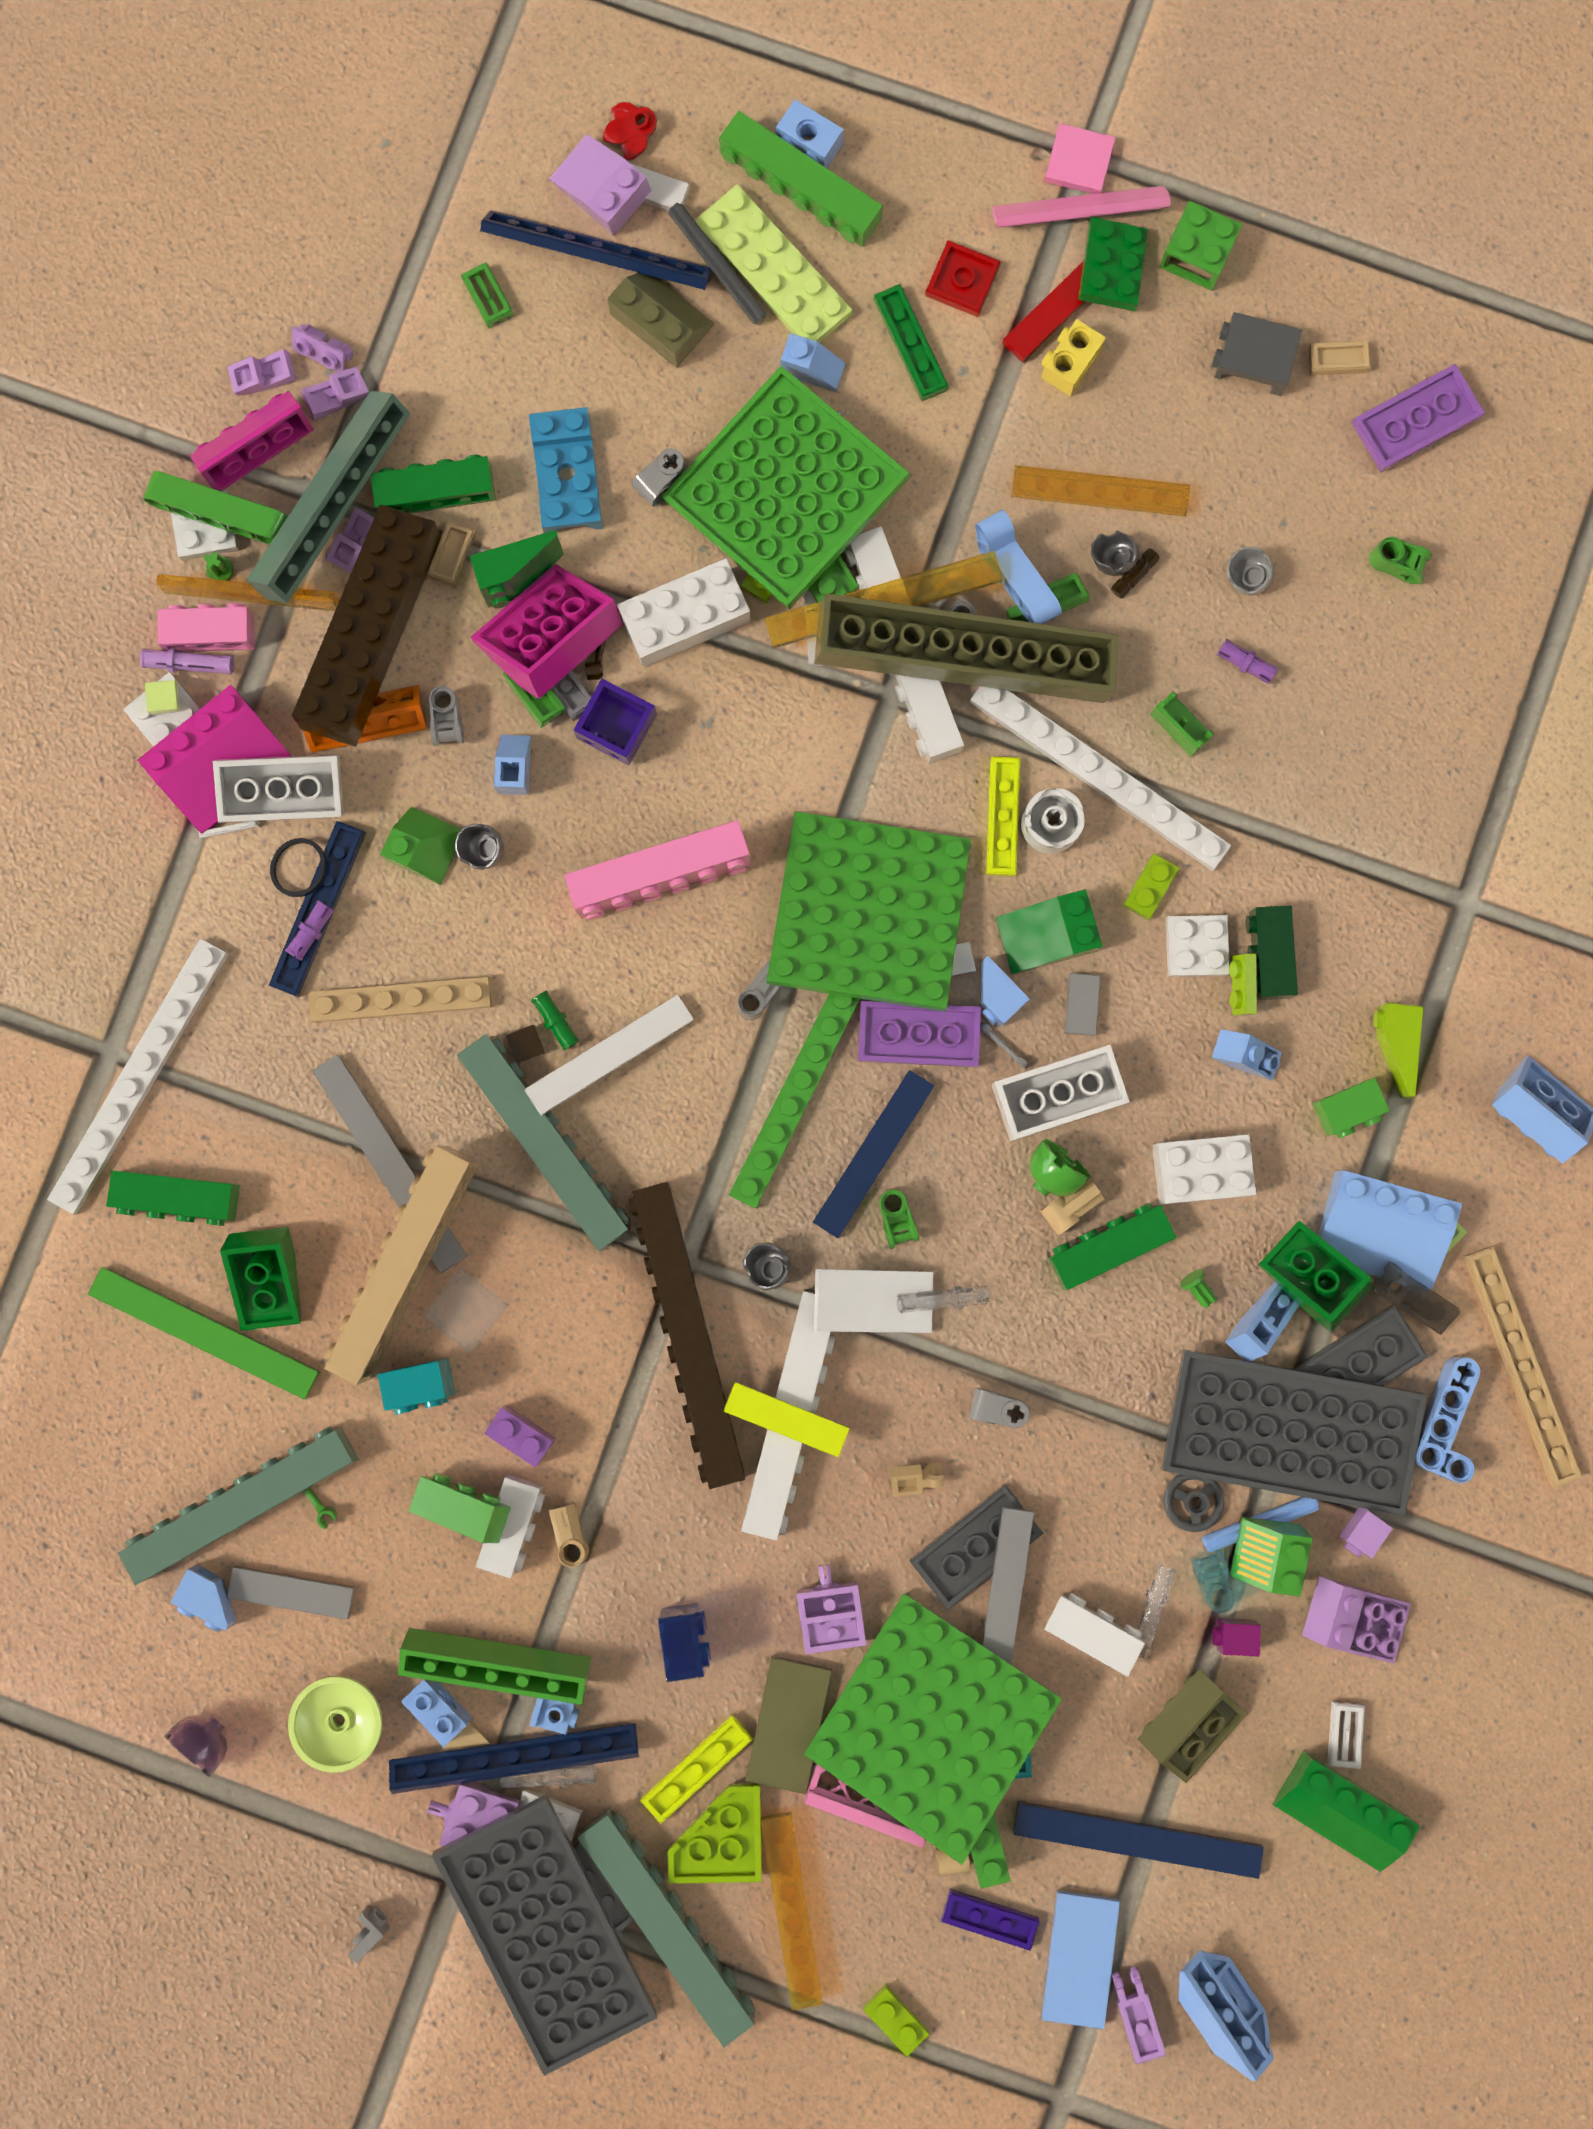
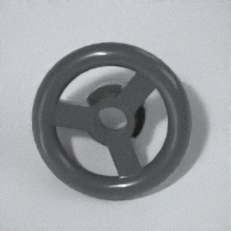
M1178 1474L1167 1485L1163 1504L1169 1520L1175 1526L1188 1532H1201L1211 1528L1220 1519L1224 1509V1495L1217 1481ZM1188 1480H1199L1207 1484L1200 1491L1193 1490L1189 1493L1177 1489L1180 1484ZM1214 1493V1510L1206 1520L1201 1522V1516L1204 1515L1210 1507V1501L1208 1497ZM1173 1497L1184 1502L1185 1509L1190 1513L1191 1523L1184 1521L1176 1514L1173 1507ZM1193 1497H1198L1200 1501L1196 1507H1191L1190 1504Z

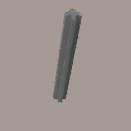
M680 203L674 204L668 211L669 216L750 321L756 325L760 324L766 318V312L685 207Z

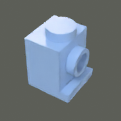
M537 1698L529 1726H537L566 1735L569 1727L575 1728L580 1710L575 1709V1704ZM553 1710L558 1711L561 1718L559 1720L551 1718L550 1712Z

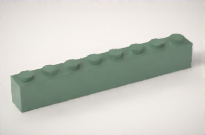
M369 392L246 581L265 599L282 603L289 602L411 414L393 393Z
M485 1034L457 1054V1057L597 1250H604L630 1230L627 1223L631 1220L621 1207L615 1209L609 1201L613 1195L602 1182L598 1185L591 1175L595 1171L586 1158L580 1161L574 1150L578 1147L568 1134L561 1135L556 1128L560 1122L550 1110L540 1116L524 1091L527 1086L521 1078L525 1074L515 1061L508 1062L503 1055L507 1052V1049L497 1036L492 1039L489 1035Z
M330 1426L314 1435L316 1441L306 1446L303 1441L288 1449L289 1456L281 1461L274 1457L260 1465L262 1469L260 1473L252 1476L248 1472L233 1481L235 1487L226 1492L221 1487L207 1495V1503L198 1507L195 1502L180 1510L181 1517L171 1522L167 1518L152 1526L154 1533L145 1538L140 1533L125 1542L127 1548L118 1552V1555L134 1585L149 1579L357 1461L359 1458L342 1427L334 1431Z
M610 1807L580 1829L577 1839L721 2045L725 2047L754 2025L756 2007L747 1994L742 1995L736 1987L738 1982L732 1971L721 1966L717 1960L719 1959V1954L711 1942L705 1943L700 1936L701 1929L697 1921L692 1916L687 1917L681 1909L683 1903L674 1890L669 1891L663 1883L665 1880L664 1875L656 1864L651 1866L645 1855L647 1853L643 1844L637 1838L633 1840L627 1832L629 1827L624 1817L619 1812L615 1814Z

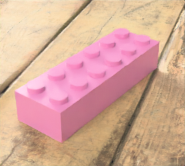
M739 820L567 873L564 874L575 911L580 918L586 917L589 921L604 916V911L615 908L616 912L632 907V902L642 899L644 903L655 901L661 898V893L672 890L673 894L689 889V884L699 881L701 885L712 883L718 880V875L729 872L730 876L743 873L751 863Z

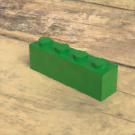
M470 455L464 460L458 461L442 459L437 461L436 464L431 465L415 463L407 466V468L398 470L383 468L378 473L370 475L376 510H378L379 505H384L411 514L496 501L492 467L487 456Z
M111 1170L106 1207L117 1208L116 1214L135 1216V1210L147 1211L146 1217L165 1219L166 1213L177 1215L176 1221L195 1223V1217L207 1218L206 1224L225 1226V1220L235 1221L240 1185Z
M1150 1202L1134 1209L1136 1215L1126 1220L1122 1215L1107 1222L1108 1228L1099 1233L1096 1228L1079 1236L1081 1241L1072 1246L1067 1241L1052 1249L1054 1254L1047 1258L1062 1289L1067 1291L1176 1239L1177 1237L1161 1205L1152 1207Z

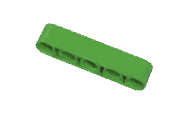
M160 471L152 472L143 497L146 503L156 508L270 545L288 515L279 510Z

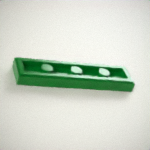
M901 284L875 294L873 300L921 401L947 391L949 385Z

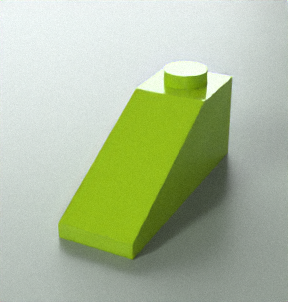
M1385 1003L1379 1006V1010L1375 1011L1373 1026L1377 1028L1376 1036L1400 1098H1412L1416 1095L1423 1007Z

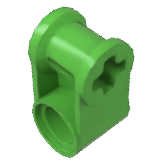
M1391 536L1383 539L1371 551L1369 560L1372 567L1378 571L1397 577L1409 584H1421L1424 578L1422 572L1426 562L1430 561L1432 553L1424 547L1416 546ZM1382 549L1389 551L1392 559L1386 558L1382 553Z
M895 1189L884 1191L880 1195L878 1203L890 1249L895 1248L896 1244L910 1240L920 1241L905 1195ZM895 1194L900 1198L901 1205L898 1210L891 1212L885 1208L884 1201L887 1196ZM908 1229V1231L895 1235L896 1232Z

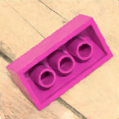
M287 391L284 394H278L271 398L269 404L261 409L249 412L244 420L237 425L225 428L220 433V436L211 442L199 445L190 457L212 489L223 491L313 432L314 429L298 402Z

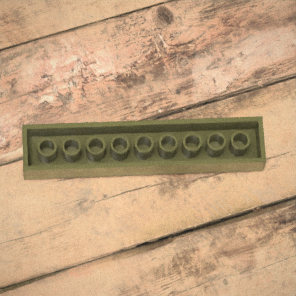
M825 593L818 610L814 664L1105 703L1115 693L1119 635Z

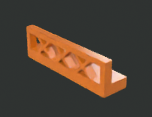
M419 685L378 693L373 705H381L371 709L358 743L427 729V721L421 705ZM413 697L411 700L401 701L402 699ZM303 730L311 753L348 745Z

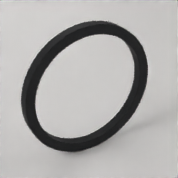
M295 838L285 842L275 852L270 864V876L274 886L283 894L291 897H302L315 891L322 883L327 871V859L324 851L318 844L306 838ZM300 843L309 844L317 850L321 859L319 876L309 888L303 891H287L277 880L276 866L278 859L292 845Z

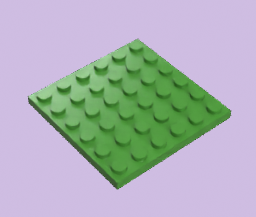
M780 366L661 497L670 507L790 610L911 477L908 471L784 367Z
M795 811L766 984L946 1012L971 839Z
M903 1593L804 1755L956 1862L963 1865L1062 1698Z

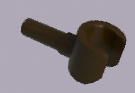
M606 641L597 647L595 662L585 663L587 680H598L603 677L602 656Z

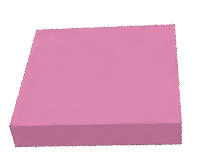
M1059 123L1044 182L1091 194L1101 193L1115 137Z

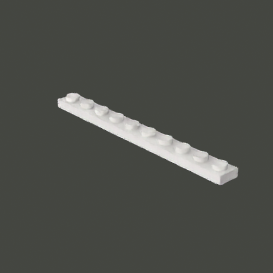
M980 686L970 699L969 703L1209 870L1213 871L1231 847L1222 838L1010 691Z
M201 938L199 939L50 1193L48 1201L71 1214H78L227 959L228 953Z

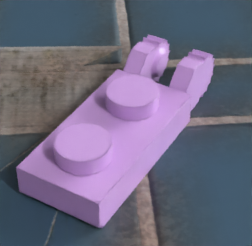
M1137 1966L1130 1968V1977L1135 1986L1136 1993L1126 1996L1121 1976L1118 1972L1111 1973L1118 1996L1116 2001L1135 2063L1140 2064L1166 2056L1148 1993L1143 1988Z

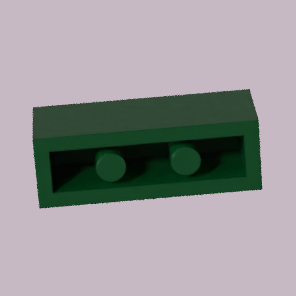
M1292 905L1255 907L1249 912V916H1246L1245 926L1247 934H1251V945L1248 946L1247 954H1256L1257 1000L1291 999L1298 995Z

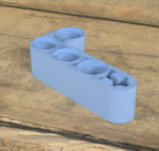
M1002 509L975 524L977 544L981 555L1027 621L1044 624L1061 615L1062 610L1057 598L1015 541L1014 527L1008 514Z
M1453 1356L1445 1362L1423 1416L1415 1460L1416 1466L1457 1483H1466L1471 1480L1475 1470L1474 1464L1469 1458L1450 1450L1480 1376L1479 1365L1473 1359ZM1459 1366L1466 1370L1464 1375L1457 1371ZM1454 1381L1461 1384V1387L1453 1386L1451 1382ZM1453 1391L1456 1399L1454 1404L1448 1407L1445 1403V1396L1448 1392ZM1441 1419L1444 1422V1430L1441 1434L1436 1435L1434 1424L1437 1420ZM1431 1448L1433 1458L1430 1462L1424 1463L1422 1454L1425 1449ZM1459 1460L1461 1470L1457 1475L1453 1476L1451 1465L1454 1461Z

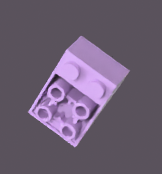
M1319 1576L1302 1636L1329 1648L1395 1663L1411 1604L1341 1581Z

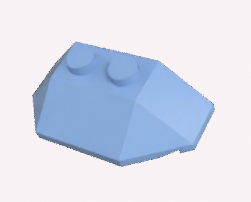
M1197 1951L1179 1972L1178 2000L1213 2053L1251 2081H1257L1274 2060L1273 2051L1270 2049V2034L1266 2011L1230 1957Z

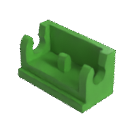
M1172 691L1164 701L1155 706L1150 715L1192 756L1213 737L1214 732L1211 729L1208 731L1176 698L1177 694Z

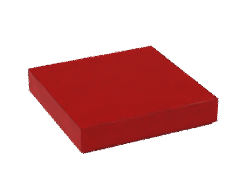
M947 240L926 288L925 296L979 317L1000 268L1001 261Z

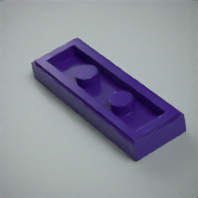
M953 1889L949 1890L941 1916V1922L1029 1951L1032 1949L1040 1921L1037 1916Z

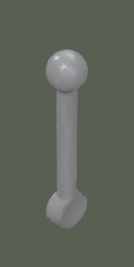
M988 1023L980 1025V1032L984 1035L987 1034L1023 1069L1029 1066L1022 1057L1016 1054L991 1031V1026Z

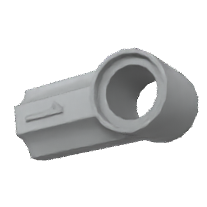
M769 961L766 962L751 984L738 997V1012L746 1020L753 1021L761 1017L766 1006L781 988V986L766 984ZM753 998L759 1002V1008L755 1011H747L743 1008L742 1004L746 999Z

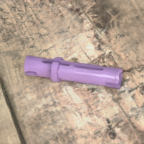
M142 648L140 652V665L142 668L167 669L168 672L187 670L232 675L234 670V659L230 655L177 652V649L171 648L168 651Z

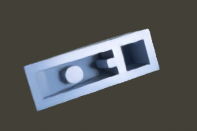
M1274 1281L1238 1321L1225 1343L1246 1361H1252L1268 1354L1299 1305Z

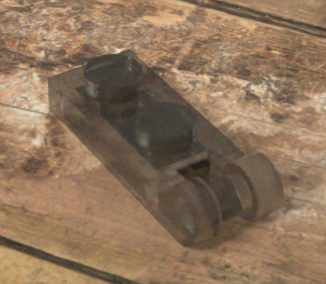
M1392 1262L1385 1266L1383 1269L1384 1274L1380 1278H1375L1372 1282V1289L1377 1294L1439 1335H1442L1460 1314L1458 1307L1403 1272L1399 1266ZM1393 1281L1401 1284L1396 1290L1390 1287Z

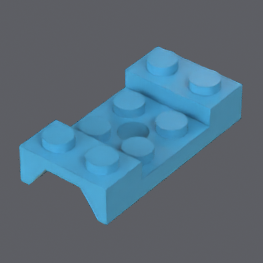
M583 407L529 414L543 532L546 533L552 530L557 531L560 528L583 525L594 529H603L588 408ZM563 468H572L575 471L574 476L569 480L561 479L559 472Z

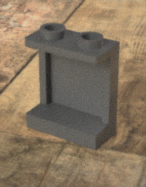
M1233 312L1230 321H1224L1219 339L1224 341L1222 349H1216L1212 367H1216L1214 378L1220 379L1222 374H1229L1272 386L1270 394L1282 396L1290 379L1302 329Z

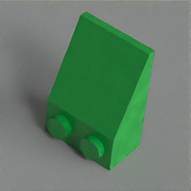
M552 530L469 557L479 589L488 608L493 606L494 608H503L551 568L564 553L556 530Z
M1086 889L1058 896L996 917L1011 975L1095 953L1103 947Z
M1300 1220L1259 1263V1267L1306 1313L1330 1332L1341 1323L1372 1289V1278Z
M289 1227L229 1234L220 1249L241 1331L300 1324L302 1320L296 1259Z

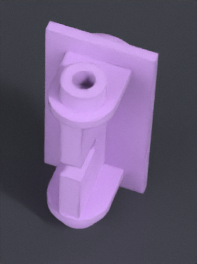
M300 324L298 328L292 327L293 350L323 364L328 369L336 372L345 370V360L350 361L354 355V350L350 349L349 344L343 343L334 337H331L327 343L324 342L327 339V334L312 327L310 324Z

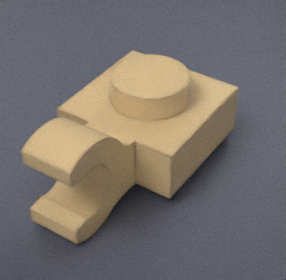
M939 1462L928 1464L924 1470L921 1469V1464L890 1468L893 1497L923 1494V1488H941L944 1486V1475H939L942 1474V1464Z

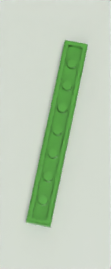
M106 1267L100 1268L87 1294L304 1400L307 1399L320 1373L317 1369Z

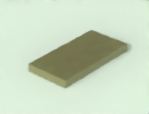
M771 1656L745 1781L806 1794L813 1761L805 1756L804 1753L820 1729L832 1669Z

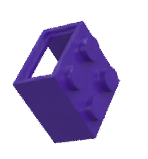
M601 678L573 731L578 740L629 766L657 716L655 705Z

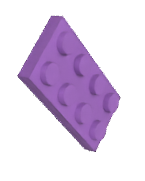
M1454 364L1353 419L1351 424L1381 473L1483 417L1485 412L1459 368Z
M861 1001L858 1062L978 1068L981 1007L947 1005L946 1012L885 1002Z

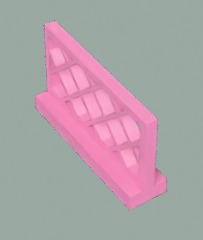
M816 1764L809 1788L803 1799L805 1804L923 1848L924 1838L887 1812L880 1810L874 1803V1807L864 1804L868 1801L867 1798L864 1797L858 1801L850 1799L845 1788L847 1784L838 1779L840 1784L829 1790L818 1787L817 1783L820 1774L826 1770ZM842 1788L845 1796L834 1792Z

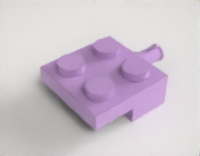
M823 1564L817 1566L820 1584L813 1588L797 1590L805 1654L866 1645L857 1581L842 1584L832 1582L831 1564H825L826 1577L824 1576Z
M476 1782L459 1784L456 1795L449 1805L431 1800L427 1813L445 1818L444 1830L439 1846H444L516 1810L519 1805V1799L490 1791L491 1787Z

